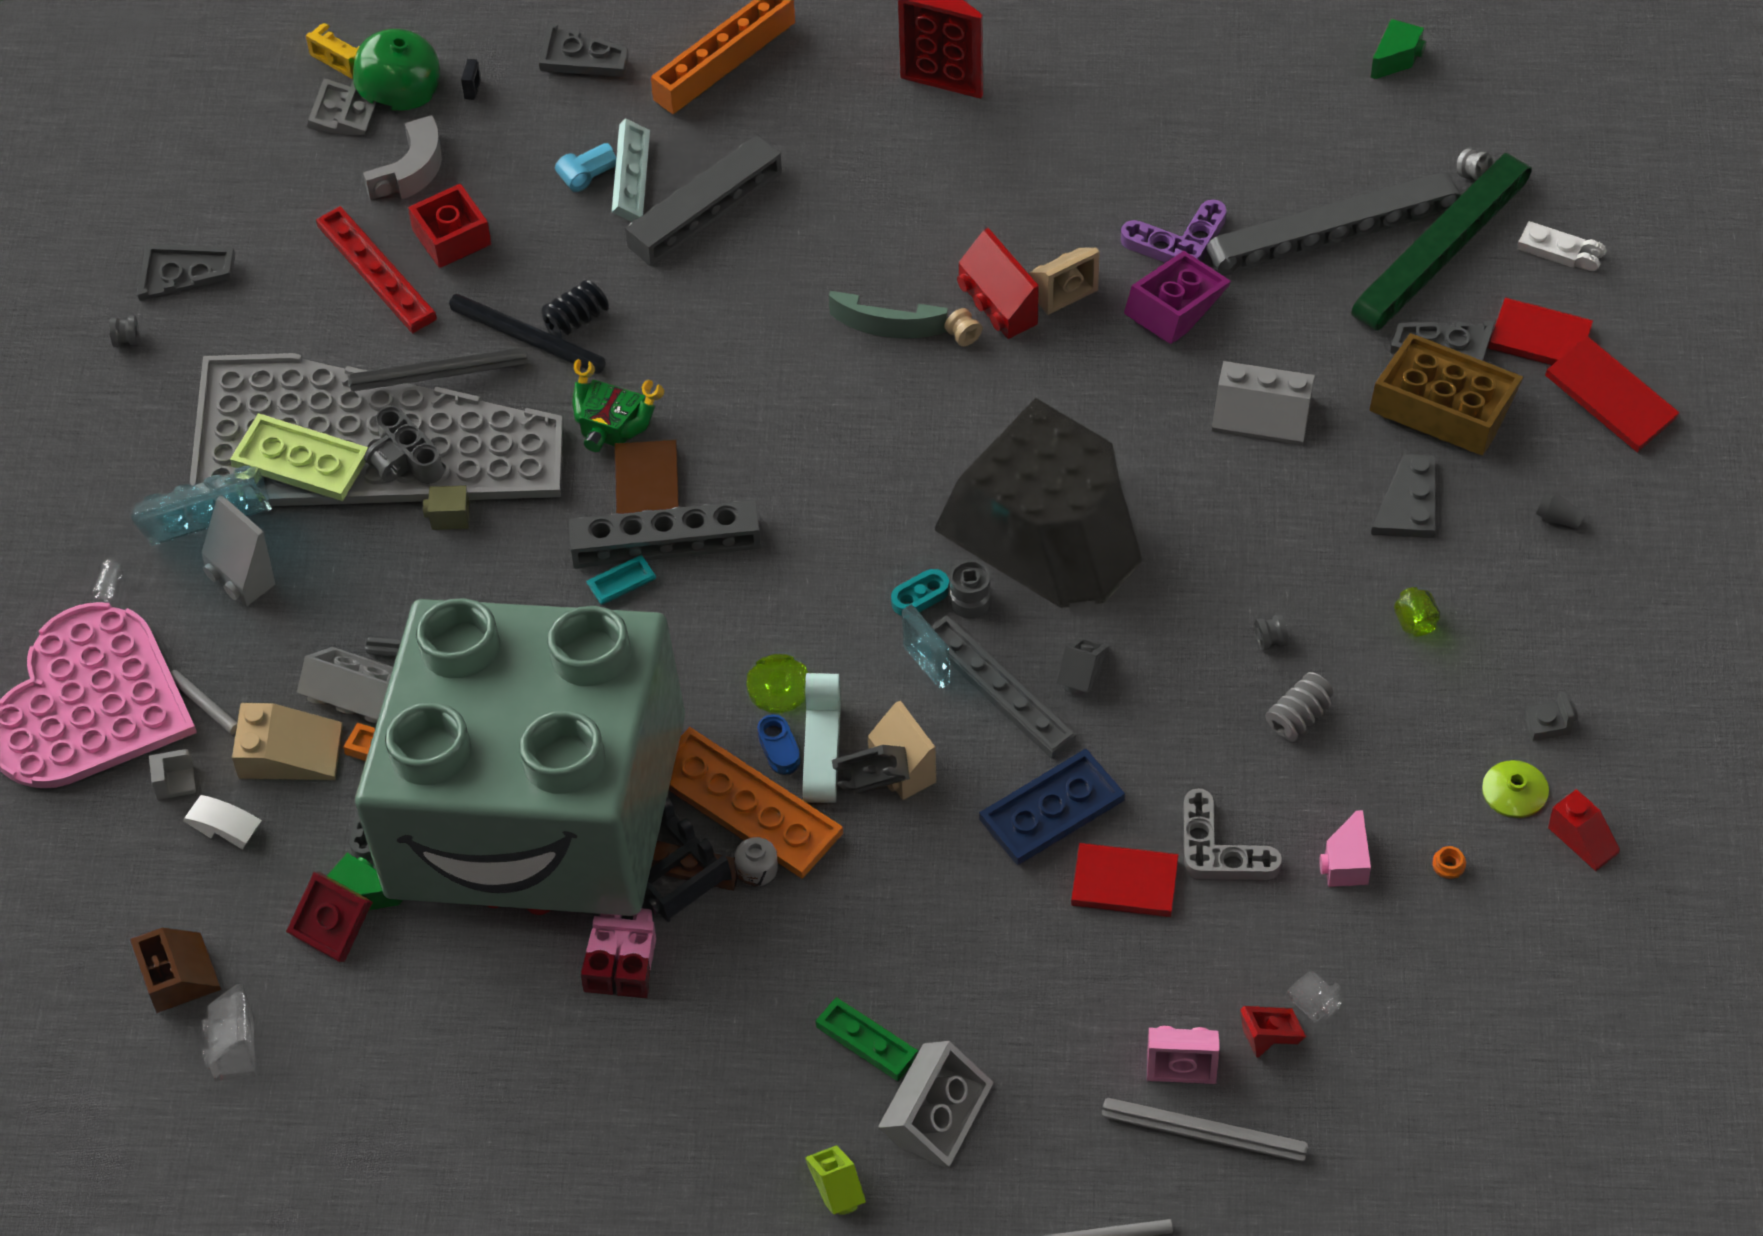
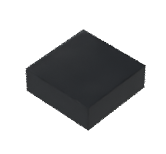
M467 58L461 83L464 99L474 100L481 82V74L477 59Z

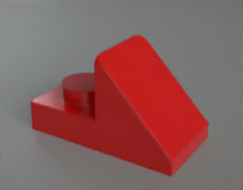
M1243 1006L1240 1009L1243 1031L1256 1058L1260 1057L1273 1044L1298 1045L1306 1038L1292 1008Z

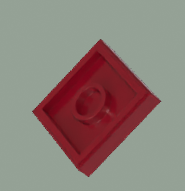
M313 872L286 932L338 962H345L373 902L320 872Z

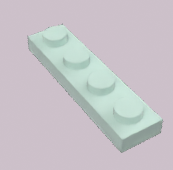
M625 118L619 124L612 213L632 222L643 216L650 130Z

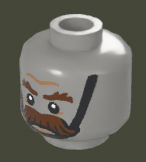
M752 837L742 841L737 846L734 854L735 871L740 881L746 885L757 887L766 885L775 878L778 871L777 851L770 841L760 837Z

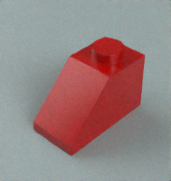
M1575 789L1553 806L1548 828L1595 871L1619 854L1620 848L1601 810L1579 790Z

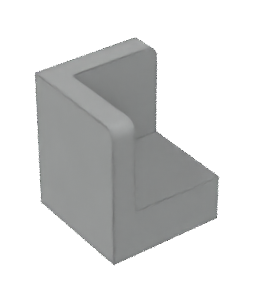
M188 749L149 755L151 782L157 800L194 794L196 792L194 766Z

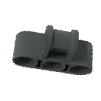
M386 406L380 409L376 415V423L381 439L367 449L364 455L366 463L374 466L379 471L381 479L386 482L395 480L408 470L422 483L432 484L439 481L444 472L437 447L401 409L395 406Z

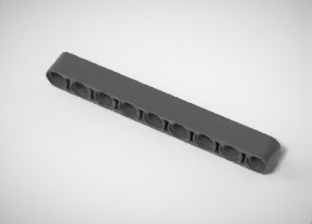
M1437 173L1222 234L1210 240L1206 248L1217 271L1223 275L1232 274L1442 214L1461 194L1448 173Z

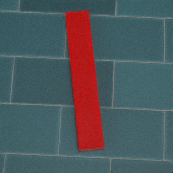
M341 206L316 219L317 227L412 334L437 320L436 312Z

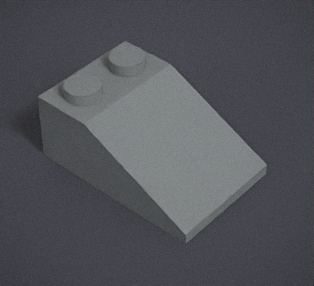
M220 495L216 499L201 552L205 565L203 570L213 582L219 581L223 585L230 598L233 600L239 599L245 606H249L275 585L264 532L223 495Z

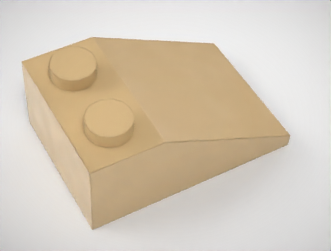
M241 703L232 754L238 778L335 780L343 729L342 722L273 703Z

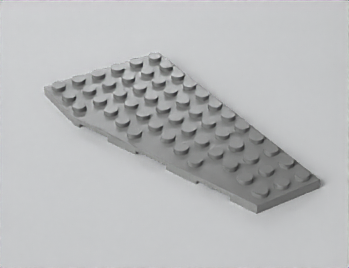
M295 353L203 356L188 493L190 509L214 508L216 499L220 495H223L235 507L422 502L424 499L429 498V487L459 485L467 486L469 500L561 497L563 417L560 415L526 408L523 411L480 401L479 396L435 387L433 390L408 383L351 391L348 384V375L368 370L346 366L345 369L302 359L301 355ZM386 406H395L401 409L437 447L444 473L439 481L432 484L422 483L409 470L395 480L386 482L381 479L379 471L374 466L365 463L345 499L340 501L232 467L230 458L258 413L370 447L381 439L376 423L377 412Z

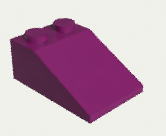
M1182 251L1131 286L1124 314L1156 334L1162 340L1172 344L1191 330L1230 286L1231 280L1186 251Z

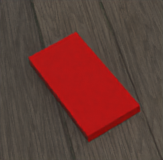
M1588 336L1550 366L1545 374L1547 378L1637 453L1676 420L1680 413Z

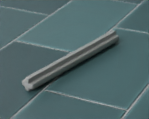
M1106 1098L1102 1108V1116L1106 1119L1297 1162H1304L1307 1155L1308 1144L1291 1138L1112 1098Z

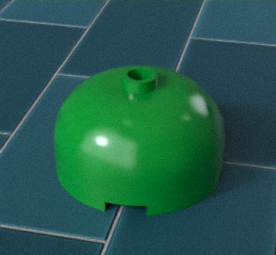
M396 28L378 31L365 39L356 52L353 66V83L358 93L372 104L376 101L392 106L391 110L418 108L432 99L433 93L439 85L440 63L437 53L425 38L412 31Z

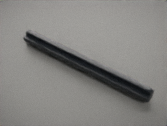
M454 294L449 301L451 310L573 364L577 359H580L582 368L588 370V362L590 361L595 367L594 373L600 374L606 366L605 358L463 295Z

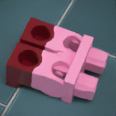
M641 908L638 914L633 915V920L622 919V915L600 914V917L594 916L593 928L581 970L583 992L614 995L616 984L618 996L648 998L650 970L656 944L652 910Z

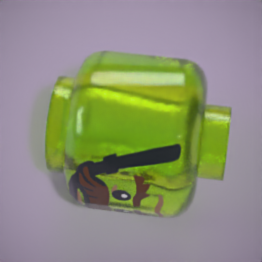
M1417 587L1407 588L1400 593V598L1394 604V612L1404 632L1419 637L1429 634L1436 629L1437 623L1440 620V611L1432 593L1428 590H1418Z

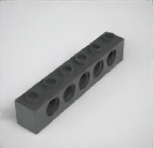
M739 500L721 504L709 503L702 506L674 507L664 510H644L635 513H614L606 516H584L577 519H568L574 568L625 563L641 554L645 560H656L761 548L756 500Z

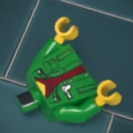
M577 359L575 361L574 371L579 375V379L575 381L572 405L575 421L580 424L581 434L586 437L583 444L589 451L599 452L604 443L615 446V443H625L628 439L637 436L648 428L656 407L653 403L664 395V388L658 384L654 393L651 394L653 381L646 380L642 384V392L644 394L642 395L595 379L587 383L588 378L595 371L593 363L589 361L588 370L581 373V360Z

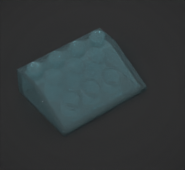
M242 466L235 469L232 474L223 477L221 475H213L205 478L203 483L197 485H180L174 489V492L168 494L156 493L148 495L144 498V501L135 504L131 517L149 543L154 546L208 529L216 499L220 495H223L245 516L272 509L263 476L257 466Z

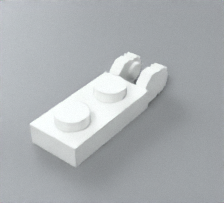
M1528 221L1517 248L1518 250L1572 268L1577 267L1592 272L1599 268L1601 264L1599 258H1602L1607 251L1603 243L1592 239L1585 241V239Z

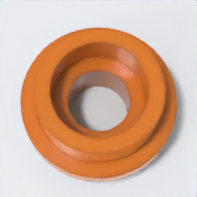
M1446 846L1434 854L1432 866L1439 876L1453 879L1461 876L1465 871L1466 859L1458 848ZM1450 862L1454 866H1447L1444 863Z

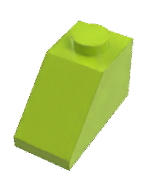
M838 1145L805 1157L824 1204L833 1215L837 1213L839 1215L852 1213L858 1208V1205L866 1203L855 1165Z

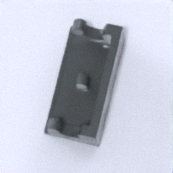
M880 745L832 760L833 769L844 771L846 774V780L838 782L837 785L841 789L854 790L855 794L910 779L905 747Z

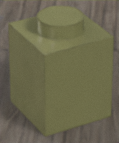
M466 485L429 487V498L423 500L424 518H429L432 530L469 529L470 501Z

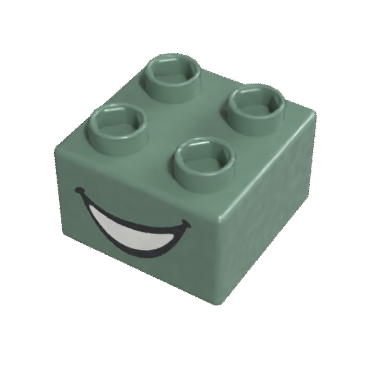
M466 598L448 600L418 599L413 602L355 796V805L385 897L398 900L627 916L636 915L641 911L685 720V708L668 622L662 613L610 610L595 605L574 608L486 603Z

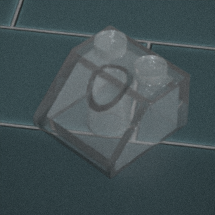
M236 984L208 1005V1018L202 1020L204 1039H208L209 1048L203 1049L205 1069H211L215 1082L256 1077L254 1015L244 985Z

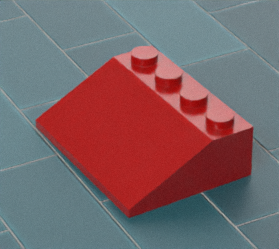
M898 0L900 78L981 99L983 96V14L964 0Z

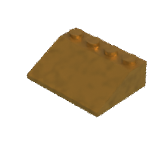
M1410 333L1376 381L1369 411L1483 456L1495 438L1522 383L1523 376Z

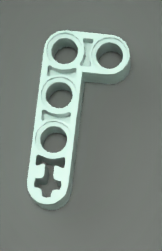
M806 673L803 801L806 803H836L838 771L833 769L832 760L839 758L840 678L839 674Z

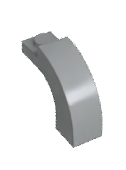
M432 115L404 123L410 149L402 159L395 163L363 172L370 200L395 192L399 193L401 199L408 198L425 188L436 176L441 165L442 151L438 128Z

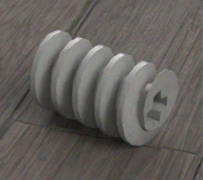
M1308 672L1303 676L1302 680H1299L1294 685V688L1286 692V696H1282L1277 704H1274L1269 709V712H1266L1267 723L1278 735L1287 741H1296L1298 734H1303L1306 731V726H1311L1315 722V718L1323 715V710H1328L1331 707V700L1329 698L1333 696L1331 685L1319 674Z

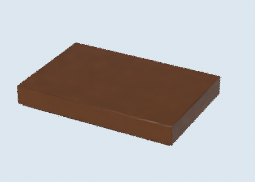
M676 440L615 443L616 513L625 514L642 512L644 510L654 511L679 507Z

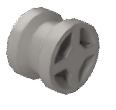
M1465 149L1460 153L1457 160L1458 175L1463 178L1469 179L1472 177L1474 180H1477L1493 165V158L1490 153H1477L1476 150Z

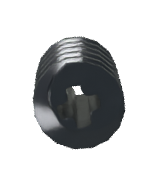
M584 280L580 283V286H574L570 292L563 293L561 298H555L551 304H545L542 307L541 313L548 332L562 339L560 330L566 335L571 334L570 324L574 328L579 329L581 327L579 318L588 323L591 321L589 312L594 317H598L600 315L598 306L602 310L607 311L609 310V303L605 294L595 283L590 280Z

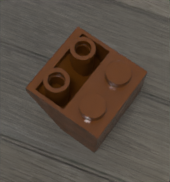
M162 927L130 939L156 1014L221 990L201 932Z

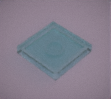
M912 604L902 609L903 647L937 687L941 689L950 684L949 646Z

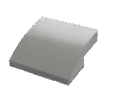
M324 78L308 119L307 128L343 135H365L376 101L372 104L364 99L356 90L353 81L350 87Z

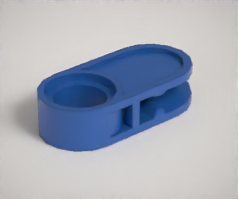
M775 714L763 717L757 726L758 738L770 767L774 772L782 775L795 772L800 765V753L787 721L780 715ZM770 726H777L782 730L775 737L767 736L764 733Z

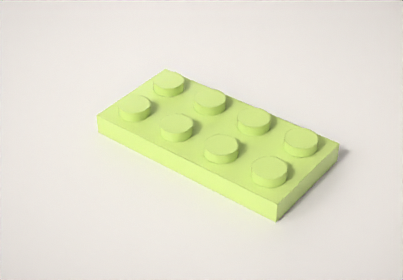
M258 413L230 458L232 467L343 501L366 463L364 455L369 447Z

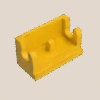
M326 23L320 24L313 32H309L306 35L310 55L353 79L354 59L360 46L355 48L335 37L334 33L330 31L322 36L330 27Z

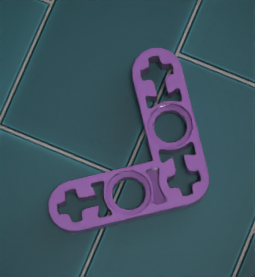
M1219 200L1205 201L1198 209L1183 236L1141 221H1128L1121 228V243L1129 250L1164 263L1182 251L1190 253V255L1202 262L1208 252L1207 244L1214 237H1217L1225 224L1226 206ZM1213 214L1210 222H1208V215L1211 216ZM1204 231L1208 236L1200 239L1196 238L1193 233ZM1163 241L1169 246L1165 249H1158L1153 244Z

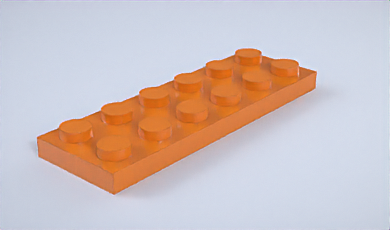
M689 727L681 735L669 791L743 840L752 837L767 839L777 851L778 863L801 879L806 876L843 835V826L693 728Z

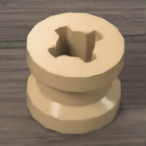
M966 308L954 311L944 324L946 331L950 335H955V341L963 347L975 342L983 330V326L977 320L972 319V314Z

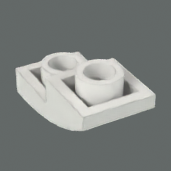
M200 795L183 821L210 838L216 833L243 850L262 820L234 805Z

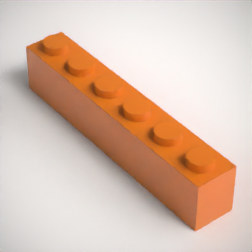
M794 0L751 1L651 76L653 100L671 114H675L795 23Z

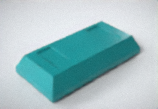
M641 554L587 580L586 583L600 605H604L656 579V575Z

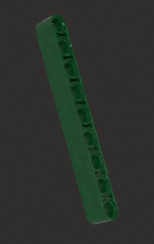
M1504 153L1359 296L1352 307L1351 315L1376 331L1382 329L1523 188L1530 178L1532 167L1512 155Z

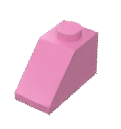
M1363 810L1353 813L1327 840L1325 854H1320L1321 874H1327L1328 887L1369 884L1371 864Z

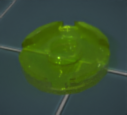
M772 654L762 657L756 662L752 670L750 668L747 673L746 688L749 698L758 708L770 713H784L794 710L806 700L805 683L808 670L802 662L800 664L794 660V657L787 654Z

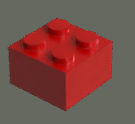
M461 183L408 207L412 230L438 268H442L492 245L488 221Z

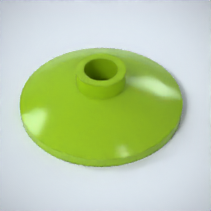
M1510 760L1496 764L1486 773L1483 779L1482 792L1487 804L1497 813L1510 818H1525L1536 814L1544 807L1548 799L1549 786L1545 776L1536 767L1526 762ZM1512 782H1518L1521 785H1515Z

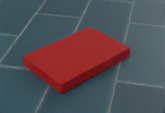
M1505 297L1488 348L1553 365L1586 336L1589 337L1593 320Z
M1079 843L1071 906L1171 917L1179 854Z

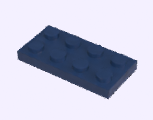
M1084 749L979 812V820L1018 866L1125 801V793L1087 749Z

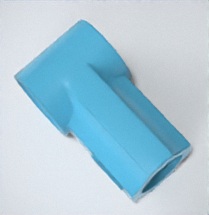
M603 143L579 156L573 153L562 156L555 165V171L570 190L579 192L587 188L593 177L615 167L616 156L612 147L608 143Z

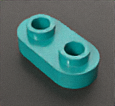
M929 569L898 585L891 594L892 609L898 615L909 617L943 600L949 593V578L947 574L939 569Z

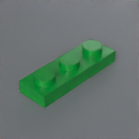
M835 997L815 1021L817 1029L897 1082L910 1068L918 1054L917 1049L838 997Z

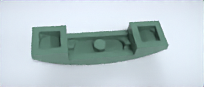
M830 291L829 293L830 315L843 324L865 333L890 338H922L947 332L944 324L948 318V308L918 304L916 313L860 305V296L856 294Z

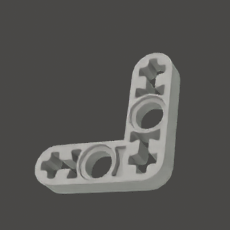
M1199 788L1192 789L1185 795L1183 806L1184 868L1189 876L1196 879L1270 880L1278 876L1282 857L1277 849L1270 846L1215 845L1213 796L1208 791ZM1197 801L1201 802L1202 817H1195V802ZM1194 828H1203L1208 832V836L1204 839H1195L1190 835V831ZM1196 850H1203V866H1197ZM1232 856L1237 857L1241 860L1242 865L1238 868H1229L1224 864V860ZM1248 858H1252V868L1248 867ZM1269 859L1270 867H1264L1262 860Z

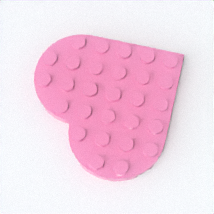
M96 602L69 608L57 614L43 625L39 630V637L33 647L30 646L28 651L27 668L30 679L15 686L0 699V771L9 779L25 786L57 788L74 783L197 733L152 631L143 618L128 608L123 610L111 607L110 603Z

